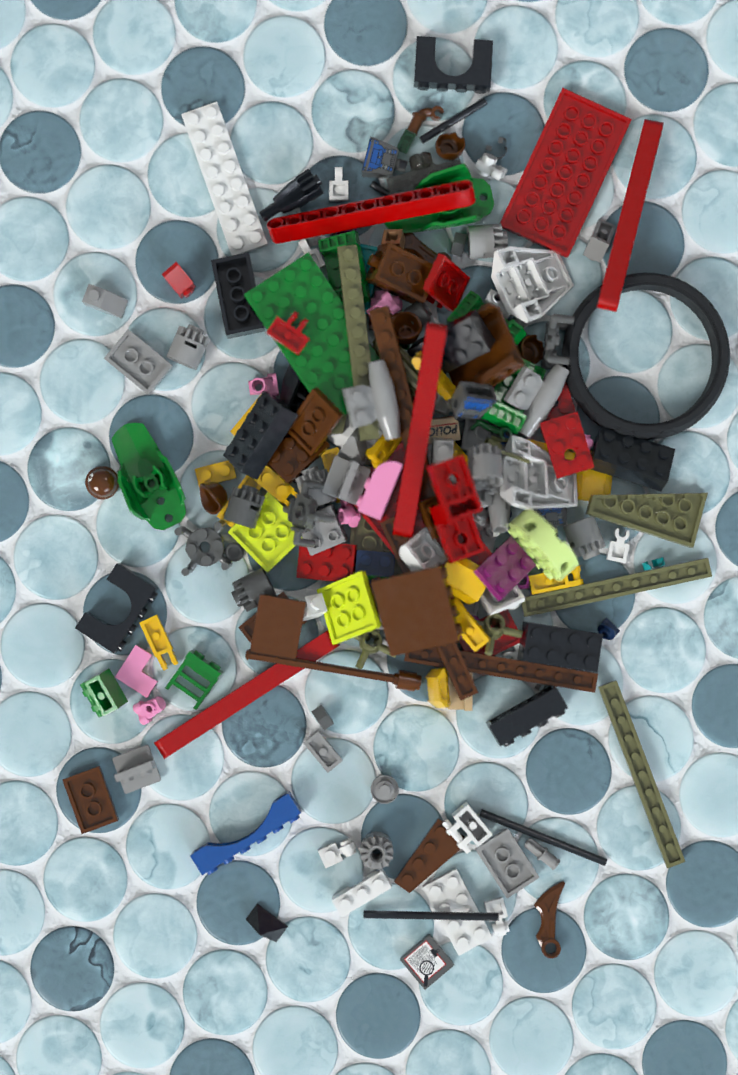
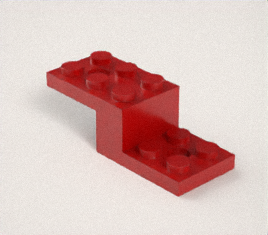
M566 382L557 399L558 405L552 408L546 420L540 423L543 440L546 443L557 479L594 468L578 412L575 411ZM571 449L575 452L576 456L573 460L565 458L564 453L566 450Z
M464 454L428 466L427 469L440 503L429 509L448 563L452 564L485 551L473 518V514L483 511ZM450 474L455 477L454 485L449 482L448 477ZM458 534H461L464 537L463 544H460L458 542Z

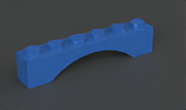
M289 791L273 801L267 817L252 833L232 842H208L193 851L190 857L201 875L205 873L210 875L218 870L217 866L221 863L226 865L235 859L234 855L237 853L244 854L250 850L251 844L255 842L259 844L266 840V835L273 831L275 834L284 828L283 824L286 822L293 823L299 819V814H301L302 810Z

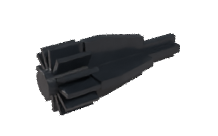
M309 169L296 176L294 180L289 182L273 198L274 203L259 212L263 220L266 222L279 212L285 214L302 207L324 194L320 186L322 185L320 178L317 174L313 175Z

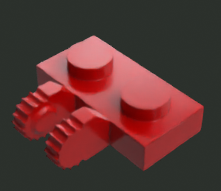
M294 311L287 323L277 316L266 334L299 356L310 339L301 333L309 320L304 318L299 327L295 329L291 325L297 319L299 313Z

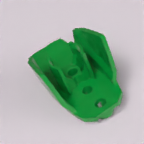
M466 164L431 173L428 177L422 179L414 190L469 180L473 184L476 198L475 203L468 207L384 224L388 229H403L404 233H415L478 222L489 215L493 209L494 200L491 187L484 179L472 178ZM480 196H486L487 200L482 201Z
M143 423L123 425L116 431L111 440L120 462V468L117 471L118 484L129 511L137 518L146 520L154 529L166 530L182 522L186 515L184 503L186 498L167 457L162 455ZM160 498H164L165 500L164 504L162 505L158 503V500ZM167 514L173 516V520L171 522H167Z

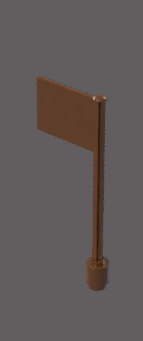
M260 594L251 646L245 653L246 660L253 659L392 682L396 689L414 692L420 689L422 676L417 675L416 672L398 670L397 673L389 674L296 658L306 602Z

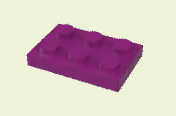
M510 536L474 571V574L495 598L500 601L536 564L513 537Z

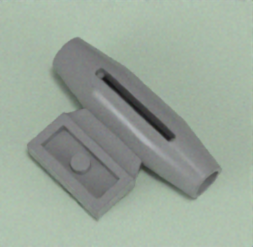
M384 359L369 362V386L359 385L343 389L351 428L372 424L377 419L385 440L401 437L399 408L393 381Z
M555 364L542 380L541 376L525 366L522 367L503 399L517 409L525 410L524 415L527 417L519 433L531 438L540 427V423L546 420L562 392L569 370Z
M500 486L498 487L497 494L493 495L486 493V490L476 489L482 508L487 507L492 531L496 533L506 532L509 525L511 505L500 496Z

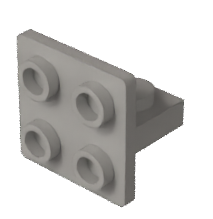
M335 456L322 493L356 505L360 495L363 493L365 482L371 470L359 465L360 463Z
M149 745L112 758L117 771L114 777L116 782H121L125 794L161 781Z

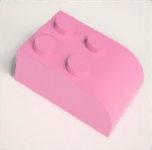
M385 462L375 469L371 478H367L364 485L366 492L364 496L360 495L356 504L359 507L358 511L379 521L382 520L403 470V464Z

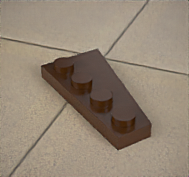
M439 818L394 879L397 885L409 893L460 850L456 845L455 839L445 832L446 828L442 825L444 821Z

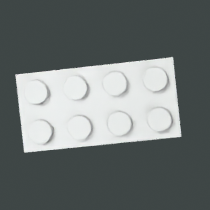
M457 868L422 886L435 912H479ZM440 920L458 956L493 938L484 921Z

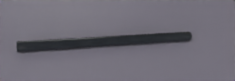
M481 809L480 817L603 866L607 863V859Z
M368 910L363 912L364 918L499 921V913Z

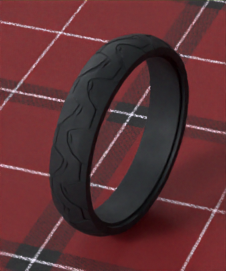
M634 273L626 275L622 293L636 290L657 291L670 295L689 307L703 324L709 338L712 353L710 376L703 393L688 411L675 419L661 423L645 424L622 419L606 410L592 396L584 382L579 366L580 337L588 318L598 306L602 285L591 292L572 315L574 316V323L568 324L562 348V356L570 357L569 365L562 364L564 368L569 370L566 383L580 409L599 426L609 428L625 436L629 435L646 440L673 436L701 420L718 400L726 383L730 365L727 331L712 303L695 287L669 275L659 273Z

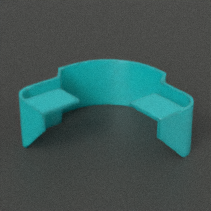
M664 557L651 560L653 568L666 565ZM648 561L642 563L644 571L653 569L648 564Z

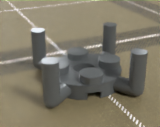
M552 314L550 321L546 323L545 346L543 347L544 351L541 362L542 368L552 369L555 364L562 367V364L569 365L570 357L556 356L557 350L555 348L559 345V330L566 331L568 324L574 323V316Z
M304 480L301 485V492L295 495L297 496L296 499L291 500L289 505L283 507V512L288 513V522H292L293 527L290 528L294 531L293 544L295 546L315 547V540L301 539L302 533L314 529V521L335 522L334 515L315 513L318 506L317 501L308 495L309 488L323 490V482Z
M224 520L216 522L214 529L200 528L194 532H191L185 526L175 529V535L183 534L188 538L185 551L191 561L187 567L182 569L181 573L183 576L192 573L197 565L210 566L219 561L222 563L221 568L223 570H227L232 566V561L224 556V540L220 534L226 525ZM205 541L210 544L209 552H204L201 549L202 542Z

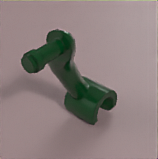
M476 419L477 422L470 427L473 431L480 425L484 429L500 435L504 440H506L504 438L506 431L513 435L512 431L508 428L499 429L480 419Z

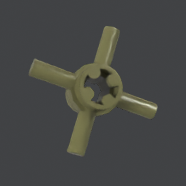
M500 612L489 615L484 621L476 620L491 638L486 643V655L491 656L493 654L495 640L499 639L503 634L518 638L522 636V630L505 627V620L500 615Z
M380 629L354 637V639L359 641V646L362 650L355 665L358 669L363 668L369 654L381 651L391 656L388 646L382 644ZM370 638H373V644L375 646L372 647V645L366 644L365 641H369Z

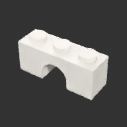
M383 868L382 870L377 869L365 876V879L353 887L348 886L333 895L332 902L340 916L344 917L391 889L392 883Z

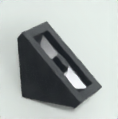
M258 903L246 918V921L260 936L274 942L279 940L288 925Z

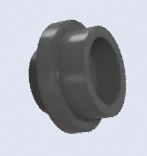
M236 542L228 544L225 548V556L233 562L242 559L244 555L243 547Z

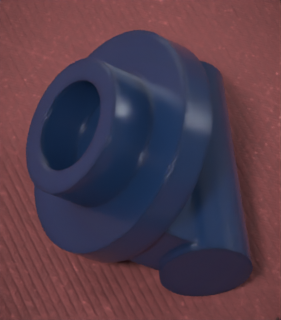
M607 617L602 620L597 629L598 633L603 634V639L606 640L614 639L620 632Z

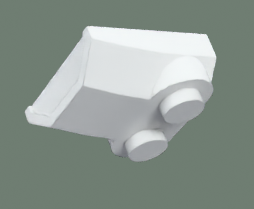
M424 527L399 549L400 557L412 572L437 566L438 562L443 564L447 560L445 551L435 539L432 540L427 527Z
M516 585L502 600L498 601L486 587L479 601L485 611L493 615L506 609H517L525 601V597Z

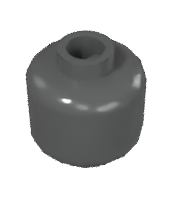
M416 301L404 310V312H411L417 315L422 323V327L431 321L430 316L432 313L425 303Z

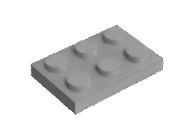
M129 329L104 357L107 362L148 395L152 393L173 367V365Z
M508 828L475 848L507 899L540 878Z

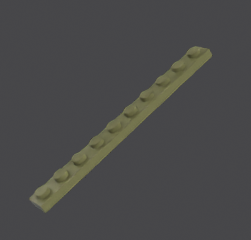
M357 245L337 247L353 387L359 385L369 386L368 363L371 360ZM377 419L372 424L358 427L360 441L380 439Z
M704 558L525 597V601L521 603L524 617L708 578L712 577L709 559Z
M617 680L598 686L665 866L668 869L686 861Z

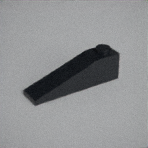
M289 364L283 378L279 399L297 413L308 397L309 392Z

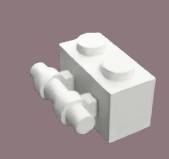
M467 802L452 813L453 818L456 820L454 824H451L448 819L442 823L446 828L445 832L455 839L456 845L463 849L466 854L472 850L468 844L469 842L473 841L479 847L493 835ZM460 827L467 833V836L464 838L457 831Z

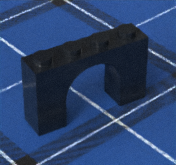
M417 36L414 88L422 91L429 90V88L437 89L440 92L456 90L458 93L474 91L477 94H484L489 92L491 86L493 40L474 39L471 67L464 74L450 76L444 74L436 65V37Z
M120 563L115 565L106 580L125 591L129 596L131 611L127 619L118 625H111L92 613L85 612L75 629L112 653L123 650L127 643L124 640L128 634L132 635L137 628L135 623L139 618L142 619L148 611L146 606L149 602L153 603L158 595L156 593L158 589L156 586Z

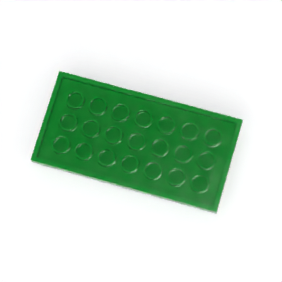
M308 252L245 293L244 297L266 330L269 329L277 316L287 323L294 311L299 313L297 319L291 325L295 329L299 327L304 318L309 320L301 333L310 339L299 356L276 340L274 342L309 394L312 389L318 387L345 416L348 412L343 389L353 387L344 304ZM369 343L371 362L381 360Z

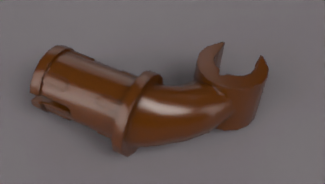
M435 106L413 112L412 120L406 131L411 135L417 136L423 121H426L427 117H430L433 121L441 119L435 115V112L443 114V108Z

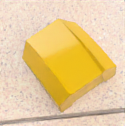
M591 469L576 473L578 500L589 502L591 495L611 494L613 476Z
M467 558L449 564L447 561L444 566L448 572L446 582L447 586L451 585L453 596L468 605L478 602L486 589V586L474 574L479 565Z
M446 668L431 669L425 676L428 690L427 701L435 708H449L451 705Z

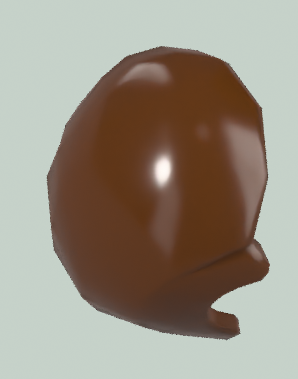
M456 132L440 135L435 143L437 154L442 159L449 161L458 159L466 146L464 137H458Z
M527 335L517 345V348L523 359L537 364L543 358V342L536 338L537 335Z

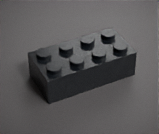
M249 252L211 260L227 338L265 332L264 325L244 297L245 293L256 287Z
M476 309L446 324L447 332L440 369L446 374L492 349L496 340ZM424 337L415 341L407 350L412 358L416 356L418 351H422Z
M263 391L250 413L246 416L242 426L236 432L230 445L227 446L223 456L239 472L257 480L298 414L281 399Z
M601 426L596 435L591 454L594 468L591 470L662 491L669 479L675 449L646 439L629 435L625 436Z
M523 621L517 660L598 672L603 634Z
M549 686L487 721L486 724L498 745L507 747L515 742L514 739L520 735L525 737L532 732V728L536 726L540 728L549 723L548 719L564 715L568 706L557 687Z

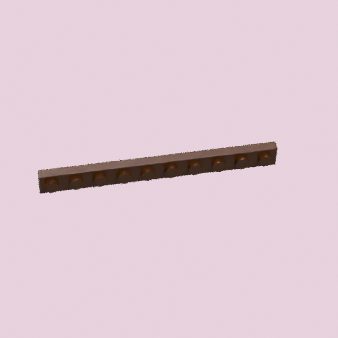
M385 306L370 310L369 314L381 360L384 359L393 381L400 413L401 438L406 452L414 401L390 308ZM427 452L419 500L436 496L427 469L430 466Z
M394 516L380 524L402 573H409L412 571L399 554L400 547L409 541V538L392 535ZM456 642L436 646L460 701L477 694V688Z
M436 647L405 653L404 661L445 668ZM459 650L469 672L594 693L596 690L598 673Z

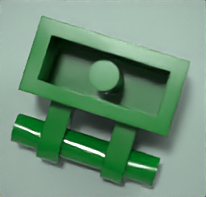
M109 668L80 684L84 697L87 696L92 705V711L96 712L99 718L115 711L128 702Z

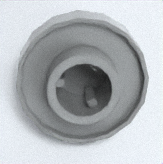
M381 775L373 780L371 794L377 802L388 804L397 798L399 786L393 777Z

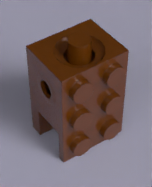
M391 243L378 245L375 255L371 254L367 261L370 268L364 281L384 291H388L394 296H399L411 304L416 301L425 303L428 293L423 290V287L433 264Z

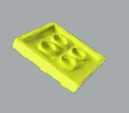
M267 492L264 495L265 499L255 529L235 524L228 533L269 573L295 545L293 544L294 531L290 528L293 526L292 522H288V513L283 512V506Z
M366 571L357 572L317 589L318 594L322 593L327 607L324 617L332 645L342 643L382 627Z

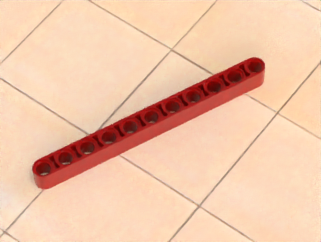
M644 120L597 308L617 312L664 122Z
M462 180L277 217L269 220L267 227L272 242L280 244L468 207L475 203L476 198L472 182Z
M427 322L392 535L412 538L447 325Z
M327 630L299 648L296 658L317 661L340 646V644L332 645L330 634ZM276 663L154 742L155 746L164 759L304 668Z

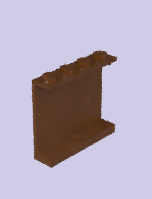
M489 302L482 305L477 311L496 342L489 352L449 372L456 388L461 381L495 386L525 366L499 306Z
M438 562L437 566L383 579H381V576L372 579L371 585L391 656L460 641V635L463 634L461 623H457L456 616H458L456 604L452 605L451 585L447 586L446 582L448 572L446 567H442L441 562Z

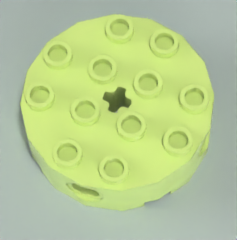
M525 509L509 523L508 533L525 550L526 554L533 559V562L536 564L535 567L538 570L540 568L544 570L543 573L549 580L554 578L560 582L579 565L576 556L567 543L561 541L555 535L557 533L556 530L535 511Z

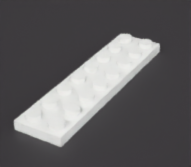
M214 102L181 114L231 256L248 253L268 246L218 103Z

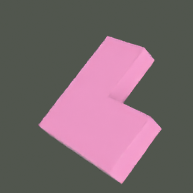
M135 645L115 678L146 698L149 697L158 683L157 680L143 672L152 654Z

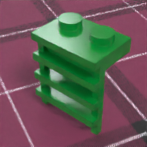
M191 650L185 656L186 659L165 689L169 690L172 684L197 701L193 707L197 710L223 671L220 670L221 667L215 662L207 661L204 658L205 655L201 652ZM185 666H188L208 680L210 685L207 688L182 670ZM180 675L202 690L204 692L203 695L199 697L176 681L177 677Z

